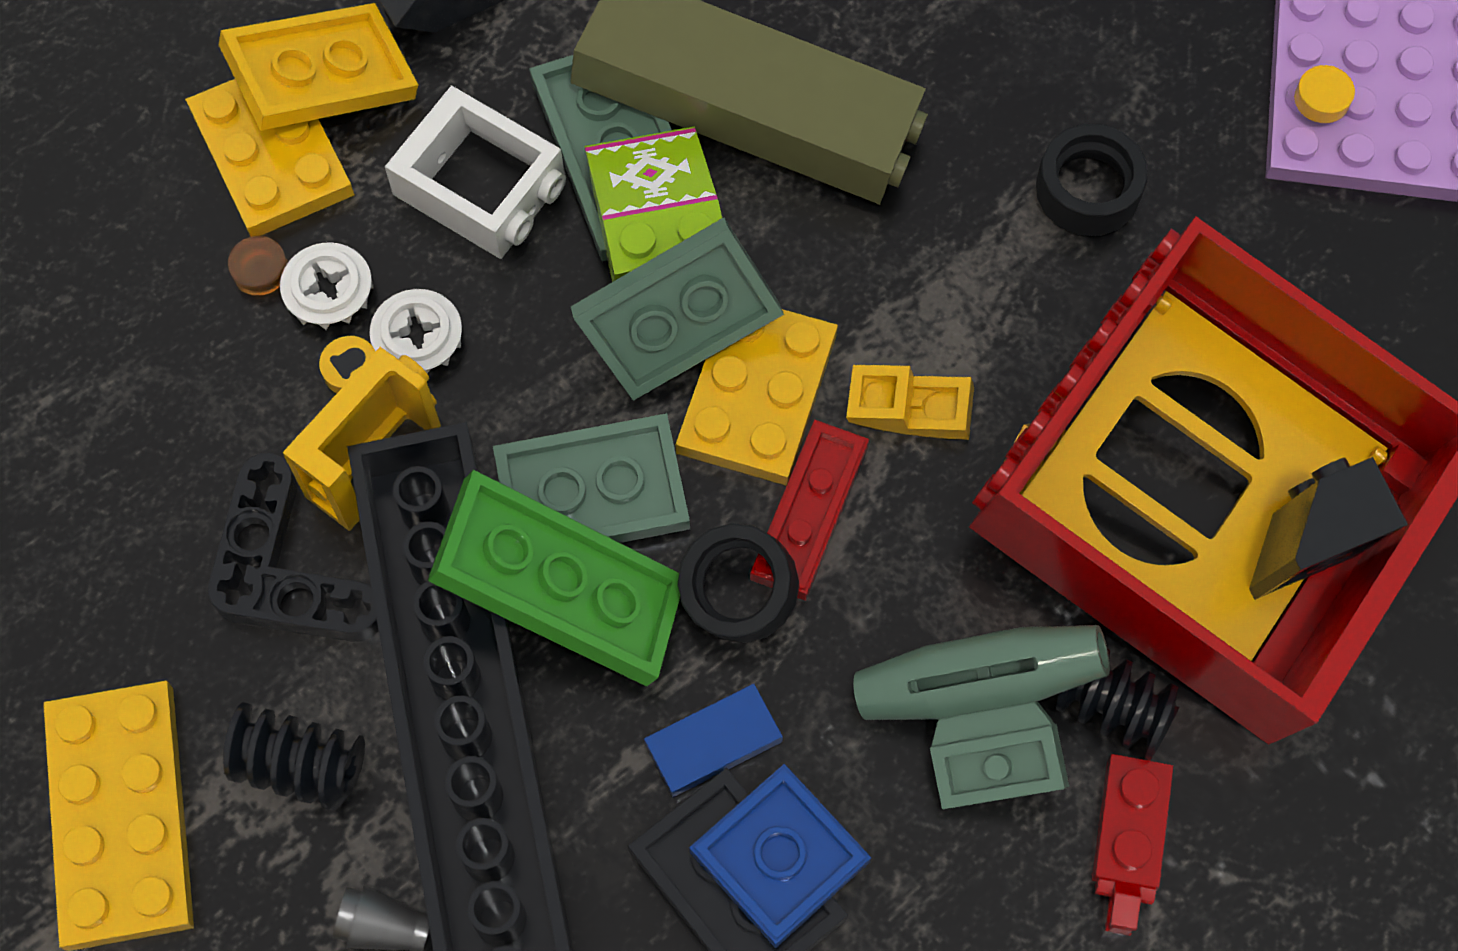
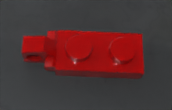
M1111 754L1108 758L1092 881L1096 882L1095 894L1109 897L1105 931L1131 936L1132 930L1136 931L1140 903L1152 905L1155 901L1156 891L1160 885L1173 765Z

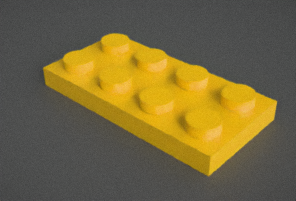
M161 681L44 702L59 947L65 951H72L193 929L194 919L173 687L168 681Z

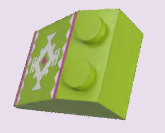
M695 126L584 146L612 282L722 219L719 201Z

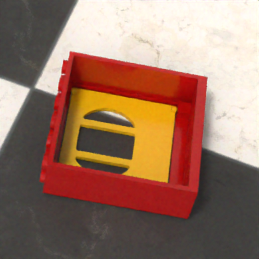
M1195 217L1181 234L1171 228L1154 252L1149 254L1132 278V283L1124 294H1121L1102 319V325L1069 366L1070 370L1061 382L1057 383L1037 411L1038 415L1029 427L1024 429L1005 455L1006 460L996 473L992 474L973 500L972 504L979 508L980 512L969 528L1269 745L1317 724L1458 498V401L1204 221ZM1154 306V308L1151 310V312L1149 313V315L1147 316V318L1144 320V322L1142 323V325L1139 327V329L1137 330V332L1135 333V335L1132 337V339L1130 340V342L1127 344V346L1125 347V349L1123 350V352L1120 354V356L1118 357V359L1115 361V363L1113 364V366L1111 367V369L1108 371V373L1106 374V376L1103 378V380L1101 381V383L1099 384V386L1096 388V390H1095L1094 393L1091 395V397L1089 398V400L1086 402V404L1084 405V407L1082 408V410L1079 412V414L1077 415V417L1074 419V421L1072 422V424L1070 425V427L1067 429V431L1065 432V434L1062 436V438L1060 439V441L1058 442V444L1055 446V448L1053 449V451L1050 453V455L1048 456V458L1046 459V461L1043 463V465L1041 466V468L1038 470V472L1036 473V475L1034 476V478L1031 480V482L1029 483V485L1026 487V489L1024 490V492L1022 493V495L1019 494V493L1021 492V490L1024 488V486L1026 485V483L1028 482V480L1031 478V476L1033 475V473L1036 471V469L1038 468V466L1040 465V463L1043 461V459L1045 458V456L1048 454V452L1050 451V449L1052 448V446L1055 444V442L1057 441V439L1060 437V435L1062 434V432L1065 430V428L1067 427V425L1069 424V422L1072 420V418L1074 417V415L1077 413V411L1079 410V408L1081 407V405L1084 403V401L1086 400V398L1089 396V394L1091 393V391L1093 390V388L1096 386V384L1098 383V381L1101 379V377L1103 376V374L1105 373V371L1108 369V367L1110 366V364L1113 362V360L1115 359V357L1118 355V353L1120 352V350L1122 349V347L1125 345V343L1127 342V340L1130 338V336L1132 335V333L1134 332V330L1137 328V326L1139 325V323L1142 321V319L1144 318V316H1145V315L1148 313V311ZM1171 375L1191 376L1206 380L1225 390L1241 405L1250 418L1258 438L1260 460L1254 458L1156 388L1151 380ZM1133 400H1138L1248 480L1246 488L1212 539L1205 537L1097 459L1096 452ZM1373 457L1408 525L1357 557L1254 600L1249 590L1273 513L1292 500L1288 491L1313 478L1311 473L1333 461L1346 458L1349 465L1353 466ZM1083 477L1094 482L1193 554L1194 560L1177 565H1155L1136 560L1118 550L1101 534L1089 514L1084 498Z

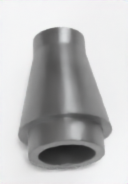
M366 885L363 886L362 891L347 887L338 912L333 938L347 941L346 948L423 951L429 931L428 916L426 913L419 912Z

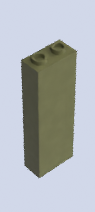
M599 0L573 53L571 84L683 128L695 126L696 132L879 205L888 184L899 187L911 157L901 153L904 144L909 142L916 145L928 113L918 110L926 88L700 0Z

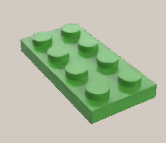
M474 469L463 480L428 578L429 582L645 686H648L659 677L680 600L678 572Z

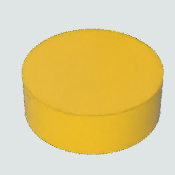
M1319 65L1308 69L1302 75L1294 93V101L1299 112L1309 120L1317 123H1332L1338 121L1347 113L1355 96V87L1352 79L1341 69L1329 65Z

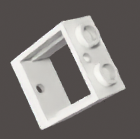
M452 85L385 166L394 196L499 259L503 258L513 244L517 246L526 239L533 226L535 215L545 203L551 204L558 198L566 182L562 152L559 147ZM470 132L475 133L530 165V168L492 215L432 180Z

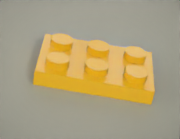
M376 3L225 29L220 32L219 47L260 131L414 100L417 93L418 83Z
M235 79L186 99L251 239L355 195L352 185L319 119L260 131Z
M782 309L783 316L705 359L675 444L676 454L787 486L837 336L838 325Z

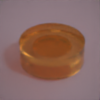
M253 236L240 241L232 249L228 258V268L235 284L243 292L251 295H265L277 290L280 287L284 268L288 263L281 246L273 239L265 236Z

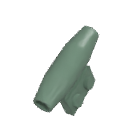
M1099 625L1018 627L925 645L857 671L854 675L853 686L858 710L865 720L938 719L930 751L942 809L1062 790L1069 787L1057 724L1052 721L1038 701L1108 676L1110 673V663L1106 641Z

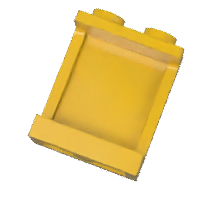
M381 346L282 452L305 498L348 531L357 524L360 518L355 490L351 483L353 477L347 446L390 438L400 425L408 419L414 421L424 430L441 427L435 409L437 401L430 393L427 384L429 376L426 371L410 357L401 355L397 359Z

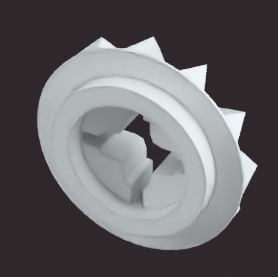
M319 243L301 250L287 263L280 281V292L287 310L294 314L303 325L308 322L318 324L325 330H327L330 324L340 321L350 324L354 313L360 308L367 309V298L370 289H373L370 269L364 258L354 249L338 243ZM321 272L324 278L327 277L331 283L338 282L335 285L337 290L336 299L332 300L324 292H318L320 290L318 285L319 279L316 273Z
M411 289L391 296L380 305L371 321L370 341L375 351L381 346L397 359L401 355H406L417 362L428 374L430 369L441 364L448 366L450 356L456 348H461L463 326L457 309L446 297L431 290ZM416 316L418 324H421L424 331H433L424 335V343L421 349H417L410 338H402L410 334V326L413 325L411 317Z

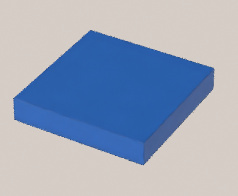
M785 764L689 847L691 855L775 948L871 861L870 855Z

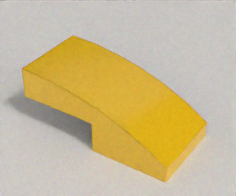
M853 365L846 418L849 423L888 432L933 438L969 440L974 395L973 381L971 377L914 376L910 366Z

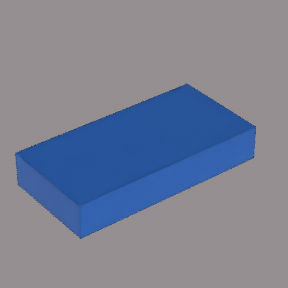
M755 684L644 738L645 746L672 798L717 776L726 768L730 769L782 743L783 736Z

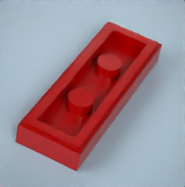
M815 419L767 534L782 543L795 561L800 582L797 598L805 601L869 445L868 438ZM758 554L750 573V580L773 588L774 579L771 567L765 558Z

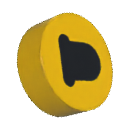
M344 336L330 342L324 348L319 361L320 371L326 385L337 394L375 353L373 346L365 339L357 336Z

